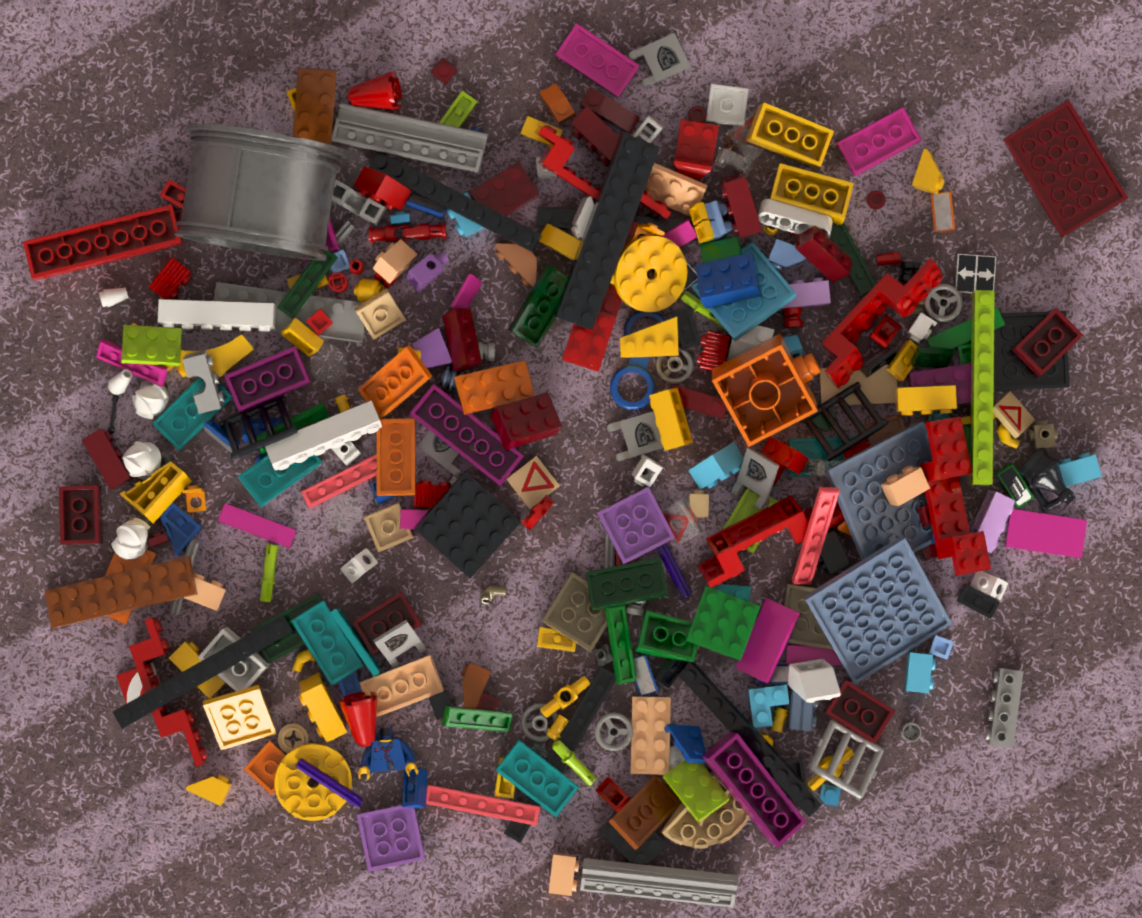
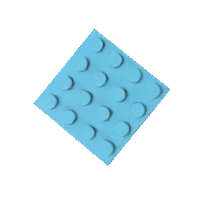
M753 241L741 250L742 254L750 252L753 254L757 264L761 296L708 308L735 342L797 297L796 292ZM697 281L691 287L693 291L697 294V296L700 298Z

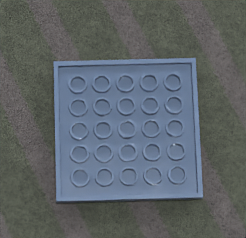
M919 421L825 470L831 486L837 487L840 491L837 501L861 561L902 535L906 538L913 553L932 544V525L922 526L917 509L927 505L925 492L900 506L889 505L881 486L882 483L887 481L886 478L902 473V469L907 466L920 467L922 463L933 461L924 421Z
M903 535L803 597L854 685L952 625Z

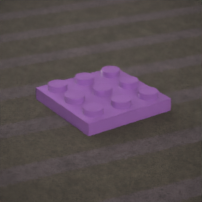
M649 487L597 513L623 565L675 539Z
M402 805L357 814L368 872L425 860L415 808H403Z

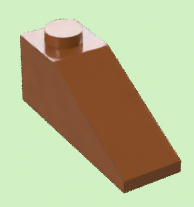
M471 662L469 666L464 665L461 675L464 676L462 680L465 708L476 709L491 670Z

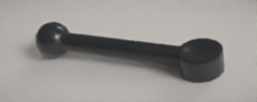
M115 394L112 397L113 407L110 427L107 429L111 434L115 432L114 421L116 406L119 400V395Z

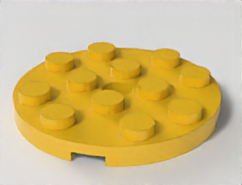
M645 235L629 242L622 249L615 268V276L613 278L616 291L628 306L636 310L657 312L666 309L679 298L686 284L687 263L682 251L671 240L661 236ZM649 269H654V278L648 279L647 271Z
M319 743L300 745L289 751L282 758L276 769L274 786L277 798L291 815L299 819L308 821L326 819L337 813L346 803V800L319 782L315 787L309 786L307 782L311 777L299 770L296 764L299 759L303 758L351 790L352 776L350 768L344 757L332 747Z

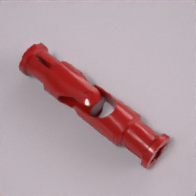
M445 222L437 225L420 223L414 227L409 224L385 225L383 228L369 226L370 243L374 241H386L388 243L398 242L399 240L403 242L413 240L410 238L421 241L430 240L431 238L446 239ZM403 227L402 234L404 239L396 237L395 230L397 228Z

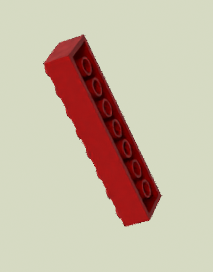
M171 204L23 241L31 278L38 281L183 245V238L175 235V230H179V227L176 226L178 221L176 208Z

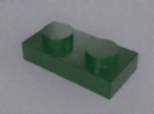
M917 347L910 362L914 367L944 368L948 367L953 352L952 349Z

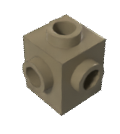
M1048 421L1036 422L1037 425L1031 426L1032 430H1029V440L1033 442V449L1055 447L1058 433L1057 428H1054V424H1048Z

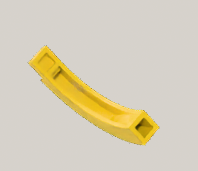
M547 224L541 233L542 238L540 242L574 261L581 241ZM612 276V279H611V282H610L612 285H614V278H613V276Z

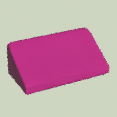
M468 274L452 302L451 308H468L482 281L474 275Z

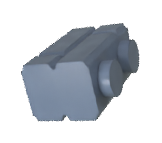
M791 690L788 729L812 731V727H816L817 716L813 715V710L817 708L818 700L813 703L806 702L794 690Z

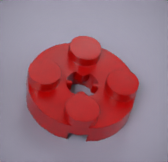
M545 495L521 523L531 530L555 502Z

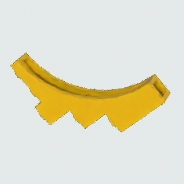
M241 334L231 342L217 348L208 349L207 351L213 357L214 373L217 372L219 379H221L256 350ZM181 350L180 366L177 370L183 378L187 376L182 360L183 357L199 351ZM165 366L168 368L167 373L175 366Z

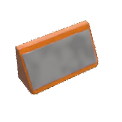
M951 191L940 192L938 195L930 194L934 232L954 230Z

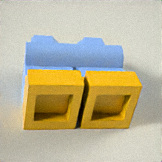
M717 201L706 204L701 202L696 203L689 209L699 244L717 240L733 230L731 222H723L722 216L727 214L726 204H718Z

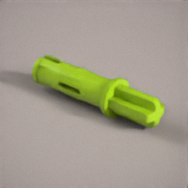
M689 291L684 292L681 297L683 302L695 309L694 312L698 311L724 329L719 321L710 314V310L704 307L699 298Z
M266 544L263 579L260 580L262 582L260 600L263 602H271L273 584L276 583L274 582L279 547L277 545Z
M560 740L553 743L552 749L562 758V762L568 764L587 786H591L593 784L591 780L596 781L597 777L574 755L575 752L569 750Z

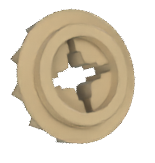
M296 723L284 726L278 734V744L286 753L300 745L308 744L309 741L308 732L303 726ZM295 731V736L301 740L295 741L292 747L291 740L285 739V737L292 736V733Z

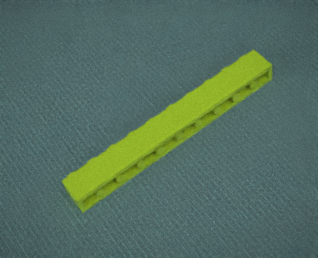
M975 290L972 292L970 464L972 474H970V485H993L994 290Z

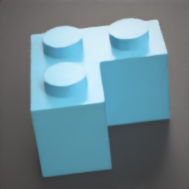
M735 442L688 471L700 490L706 486L710 489L719 483L717 479L723 481L731 476V474L739 471L744 457Z
M787 684L747 689L752 725L755 728L773 726L770 706L789 704Z

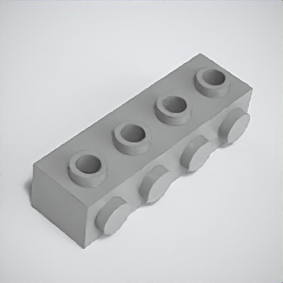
M998 668V671L994 672L993 683H996L995 690H992L990 697L993 707L988 712V721H991L990 729L987 728L985 733V740H988L989 745L1013 748L1024 671Z

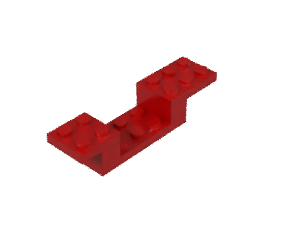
M549 125L538 126L535 133L550 143L538 163L596 201L600 188L596 187L594 189L591 187L592 183L584 177H576L574 170L564 166L575 149L572 146L573 142L565 136H557V131ZM644 190L640 204L660 218L667 219L671 214L667 210L668 206L661 201H653L651 199L653 196Z
M632 222L624 247L631 241L636 226L640 223ZM611 283L609 284L593 330L573 324L562 361L599 372L622 302L615 286Z
M931 258L904 286L887 273L822 342L829 356L834 359L825 372L838 389L849 381L850 376L855 371H858L865 361L857 347L853 344L858 341L863 331L869 329L873 321L885 312L886 307L889 306L904 319L907 315H911L914 312L915 307L920 301H924L927 298L928 292L933 287H937L941 283L943 276L936 262Z
M961 417L927 422L925 424L933 461L920 464V468L930 489L925 491L929 507L938 559L952 557L955 576L989 570L991 565L984 531L970 533L959 480V476L972 474Z
M789 496L706 538L714 557L698 564L697 567L709 587L719 586L722 582L731 577H736L745 571L737 552L747 549L756 542L765 540L766 537L774 533L781 532L784 528L796 544L802 543L813 507L803 511L794 498ZM836 502L829 528L839 525L845 520L838 502Z
M156 618L145 620L151 639L129 646L145 693L159 686L157 682L153 683L151 676L154 675L151 664L147 665V661L168 654L167 650L170 649L167 639L163 638L161 631H164L160 620H156ZM166 705L153 711L152 714L160 737L163 738L183 730L195 766L205 764V759L208 758L205 747L201 748L199 743L202 738L199 730L194 728L193 722H195L193 712L188 711V708L165 715L164 712L167 711Z

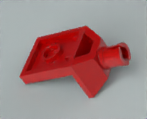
M681 119L674 158V166L680 174L698 181V179L703 178L712 171L719 125Z

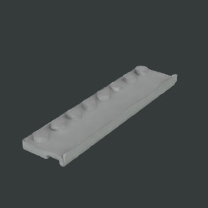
M341 103L331 141L480 173L489 134Z
M216 282L214 301L274 303L276 305L275 329L270 330L281 332L293 320L277 308L288 292ZM311 295L295 316V318L318 335L306 320L322 308L333 321V324L318 335L319 337L363 343L365 325L354 309L362 304V302Z
M585 858L580 891L733 908L738 887V875Z

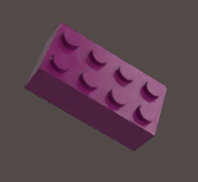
M296 346L224 376L239 412L246 411L312 383Z
M971 363L912 372L907 375L909 387L956 385L957 405L971 403Z

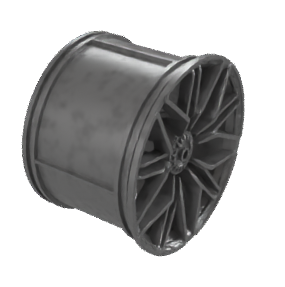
M191 123L187 125L186 130L192 133L190 138L194 141L189 142L192 153L181 221L176 222V226L179 227V230H175L176 236L251 252L308 260H326L327 256L323 252L328 251L325 243L336 174L340 173L341 170L337 165L342 164L341 159L348 157V151L314 140L290 137L285 134L207 123Z

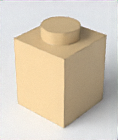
M693 490V494H689V516L709 517V494H705V490Z

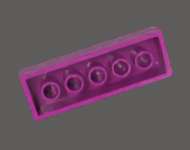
M434 384L410 413L411 416L500 487L524 458V455L515 448L505 450L500 437L471 413L464 415L462 406ZM472 442H475L474 450L476 452L472 451L469 448Z
M730 731L702 755L705 762L771 845L780 847L807 822L738 733Z

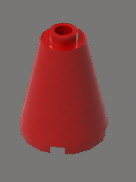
M388 72L351 87L350 91L347 92L349 103L358 107L400 109L402 104H398V99H402L399 78H394L396 72Z
M370 691L371 695H365V692H357L344 696V700L339 699L340 707L356 744H360V747L372 745L371 742L375 741L378 702L376 692Z

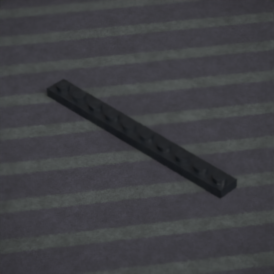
M382 152L376 153L369 166L371 169L388 175L408 189L532 253L542 238L541 234Z
M538 206L536 226L545 227L547 224H550L556 228L571 229L577 210ZM635 215L633 221L646 225L649 222L658 226L657 229L666 232L686 220ZM725 234V235H723L721 238H719V239H717V240H713V241L723 240V239H725V238L727 237V234Z
M284 615L116 709L113 711V714L121 728L124 729L293 631Z
M690 662L678 674L729 731L738 733L771 777L808 817H811L824 804L818 795L694 662Z
M603 667L599 669L561 737L558 739L569 750L575 751L616 681L615 674ZM552 750L546 761L562 772L566 763H563L562 758ZM527 795L522 801L525 804L540 806ZM510 821L504 834L521 843L531 825Z

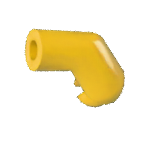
M1001 423L997 430L1000 441L1017 449L1020 440L1011 437L1010 432Z
M309 649L298 653L292 667L293 670L301 672L305 662L315 661Z

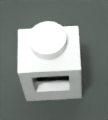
M920 313L907 332L910 335L909 339L919 344L923 338H928L932 332L930 327H935L937 322Z
M350 440L338 448H331L346 466L362 454ZM344 445L348 447V451L345 453L341 451V447Z
M642 454L641 460L632 472V476L635 478L634 482L640 486L647 485L651 487L662 467L656 461ZM647 468V472L642 474L644 469Z

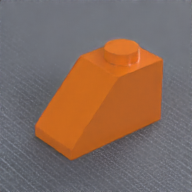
M556 83L540 92L542 99L558 125L575 117L573 108Z

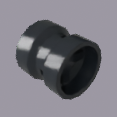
M901 262L902 274L899 281L907 283L920 269V263Z

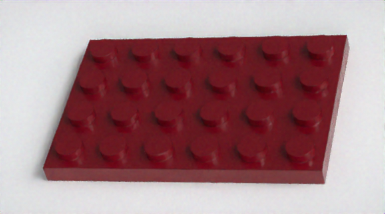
M1070 100L1003 139V142L1061 238L1128 199Z

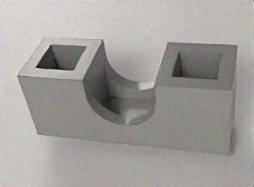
M335 180L332 201L378 226L386 212V208L372 199L360 195L342 182Z
M207 350L185 355L182 360L187 377L199 376L206 384L204 389L196 391L193 396L198 413L221 409L225 398L223 391H219L217 385L219 384V377L212 368L214 365L212 355H209Z

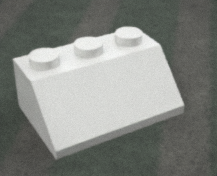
M225 627L198 658L203 661L241 638L229 627ZM255 653L218 674V676L235 691L249 688L270 664L258 653Z

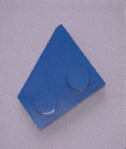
M174 502L160 516L177 555L184 550L202 528L200 524Z
M667 724L664 727L665 732H670L674 737V744L682 752V756L687 763H705L702 755L706 751L699 726Z

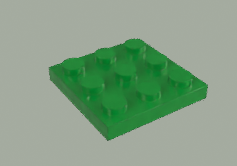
M705 586L686 641L741 661L760 606Z

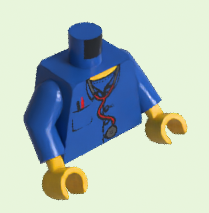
M391 727L380 728L381 739L372 742V745L367 746L362 755L361 766L358 771L359 779L361 774L365 773L367 774V780L370 778V772L405 769L407 775L410 776L409 771L415 769L416 774H418L414 752L405 741H401V738H392Z

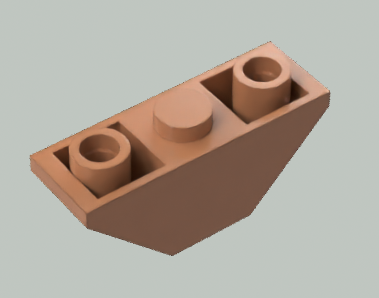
M495 244L494 248L496 251L494 253L501 261L505 259L509 263L507 267L514 274L518 273L522 277L520 281L527 288L530 286L533 288L537 282V258L535 255L517 244Z

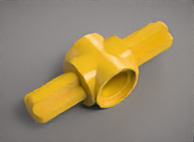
M582 676L571 686L567 684L553 695L554 699L540 709L541 713L548 718L558 709L566 708L578 698L577 695L590 686L589 680ZM568 692L571 696L570 701H562L560 694Z
M846 746L834 776L839 777L842 774V765L854 755L850 747ZM833 756L825 757L818 766L827 771ZM815 774L807 782V785L814 791L826 779Z

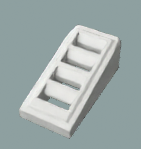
M648 116L633 134V137L639 135L645 141L652 143L664 127L651 116ZM647 123L652 125L657 130L655 132L652 131L649 127L646 126ZM644 129L652 136L648 138L641 131Z

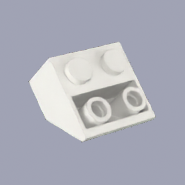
M824 659L790 664L787 685L804 701L813 703L817 700H830L834 697H840L841 693L834 669Z

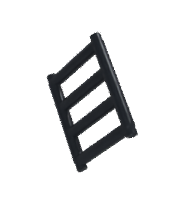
M858 381L817 407L818 412L800 420L802 424L807 425L827 453L826 457L829 462L888 425V421L885 418H881L862 392ZM852 393L857 396L875 421V424L868 429L863 426L844 399ZM837 403L860 433L851 440L828 410ZM821 413L843 443V445L833 450L812 420Z
M284 395L219 422L226 432L232 449V459L239 458L298 433V429L293 427L284 403L286 398ZM278 406L286 430L275 434L267 413L268 409ZM260 413L268 435L267 438L257 441L249 417ZM242 420L250 445L239 449L231 425Z

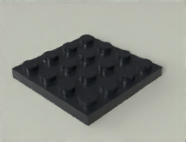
M1050 311L1000 313L1005 325L994 330V391L1070 387L1068 351L1040 377L1012 351ZM1060 311L1066 317V311Z
M464 471L414 526V529L465 575L471 578L521 521L472 476Z

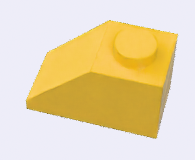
M924 149L912 185L918 190L938 195L939 190H942L944 186V176L933 155L928 149Z
M219 774L218 777L212 776L190 784L185 790L221 806L232 783L228 782V777Z

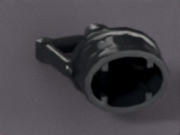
M1041 448L1019 470V474L1026 478L1030 490L1041 506L1042 512L1047 513L1062 503L1069 505L1076 497L1073 495V491L1070 488H1066L1062 482L1059 459L1048 455L1047 451ZM1040 490L1053 492L1058 497L1047 502Z

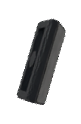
M886 347L863 363L859 370L866 377L871 376L895 358L898 347Z

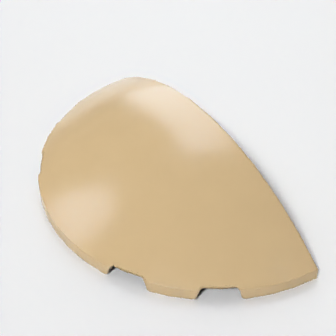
M712 770L710 772L711 776L730 798L729 801L699 823L686 806L681 803L661 833L679 845L698 849L708 848V846L722 844L730 840L744 827L750 817Z

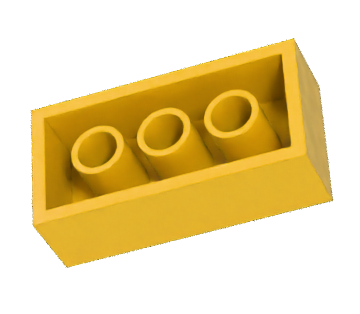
M762 103L758 106L746 141L816 169L821 167L834 131L767 103Z
M780 163L770 199L827 215L832 218L834 224L842 225L845 220L854 183Z

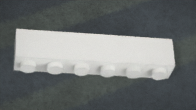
M159 299L158 323L163 325V327L174 328L175 325L182 326V329H193L194 326H201L203 330H212L213 327H220V330L227 331L232 330V327L239 328L240 331H251V328H259L258 331L270 332V329H275L276 305L274 303Z
M369 401L300 429L298 433L270 444L265 448L274 470H284L290 464L295 462L301 463L313 455H321L325 450L338 448L349 440L355 441L364 434L375 433L382 425L372 401Z

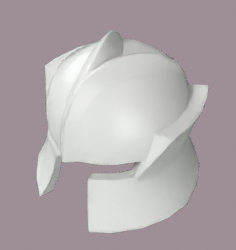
M149 381L141 382L140 389L135 391L136 395H132L136 414L147 419H153L154 416L161 414L169 401L166 387L164 385L160 387Z
M136 441L122 456L130 476L138 477L142 480L151 477L150 474L158 470L161 465V453L158 447L150 442L142 443Z
M136 517L119 526L116 531L117 537L111 543L115 553L124 559H136L142 556L149 544L148 530L150 526L145 521Z

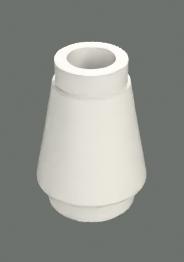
M125 287L103 289L102 292H99L102 307L107 306L109 308L128 299Z
M124 369L111 378L108 384L109 391L115 395L123 394L133 376L132 372Z

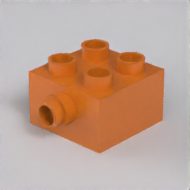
M781 334L712 369V382L748 447L818 412L816 398L807 382L814 379L813 375L821 372L820 367L812 353L805 355V357L800 355L793 358Z

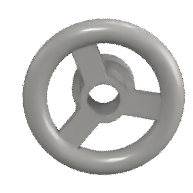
M939 284L928 292L929 294L924 300V306L931 318L936 321L947 322L958 316L962 309V297L955 287L949 284ZM942 289L949 290L955 296L949 298L939 296L936 291ZM931 297L935 300L934 306L939 311L938 315L930 307ZM940 300H944L946 306H941ZM957 301L954 312L944 316L950 303Z
M679 346L678 352L686 357L688 365L683 364L679 357L669 356L668 368L663 372L661 362L664 356L657 357L655 363L659 377L670 384H679L686 381L693 372L694 363L692 356L686 349H682ZM673 361H676L678 363L677 368H673L671 366V363ZM680 370L686 371V373L679 378L668 377L672 372H678Z
M541 703L528 707L521 718L523 733L529 739L536 742H544L551 739L547 735L536 736L528 730L529 728H534L537 731L548 733V722L541 711L532 722L527 723V718L531 712L541 709L546 705ZM554 712L551 715L553 718V723L555 722L558 716L556 712ZM539 719L543 720V726H537L536 721Z
M615 712L608 713L598 720L595 726V737L599 745L604 749L619 751L631 742L633 727L626 716ZM610 719H620L625 723L627 729H621L618 724L612 723ZM604 722L607 725L606 734L608 736L605 741L600 733ZM612 728H616L618 730L616 735H612L610 733V730ZM620 735H627L621 744L610 745L613 739L619 738Z

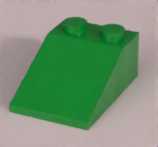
M646 611L642 617L635 651L651 656L694 662L698 645L686 641L692 622Z

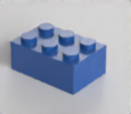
M752 252L696 264L700 299L705 308L761 296L757 264Z

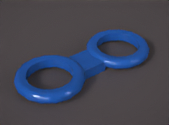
M636 311L627 319L624 325V336L631 334L632 326L639 318L651 317L658 323L664 322L666 319L659 312ZM650 357L630 358L628 365L621 367L614 373L610 381V393L613 400L619 406L629 410H637L645 407L650 402L649 395L655 393L653 376L647 370ZM635 372L646 379L648 385L647 393L641 400L628 402L619 395L617 389L618 382L624 374Z

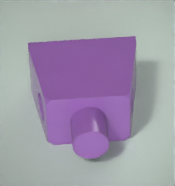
M442 251L435 257L430 253L408 271L406 280L419 293L442 273L444 268L442 265L449 260Z
M439 328L412 344L414 349L421 351V361L427 369L452 364L451 356Z

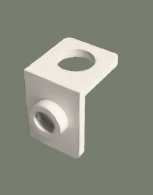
M366 548L341 568V571L351 583H354L364 573L378 564V562ZM363 555L370 559V564H366L363 561Z
M980 571L975 573L970 587L1001 600L1008 583L998 577ZM1001 584V590L997 594V587Z

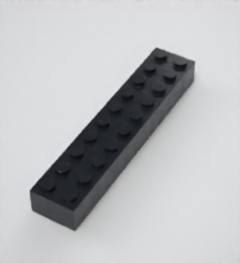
M625 133L620 134L553 316L593 330L658 155L659 146Z

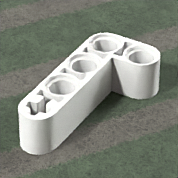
M764 199L760 204L758 213L759 221L762 224L796 234L816 226L830 238L833 220L827 215L772 199Z

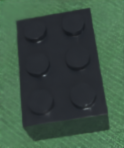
M608 821L599 829V832L633 864L648 865L668 845L654 831L635 850Z

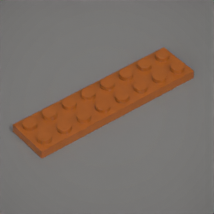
M189 556L45 591L52 629L198 595L191 557Z

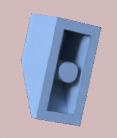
M776 239L768 260L775 269L781 270V268L786 269L807 259L795 248L796 246Z

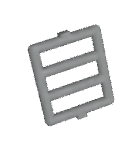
M831 719L822 739H818L816 743L817 750L809 765V770L861 799L871 779H874L877 774L875 770L884 749L837 720ZM834 729H837L844 734L826 771L819 767L818 764ZM850 738L859 742V745L843 780L834 776V773ZM867 747L875 753L857 789L849 783Z

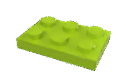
M123 325L121 363L180 366L182 328Z
M746 488L723 529L759 512L760 510L755 508V504L760 495ZM769 496L768 507L779 501ZM760 542L750 545L746 550L754 553Z
M684 760L663 775V779L698 823L730 799L703 764L687 763Z

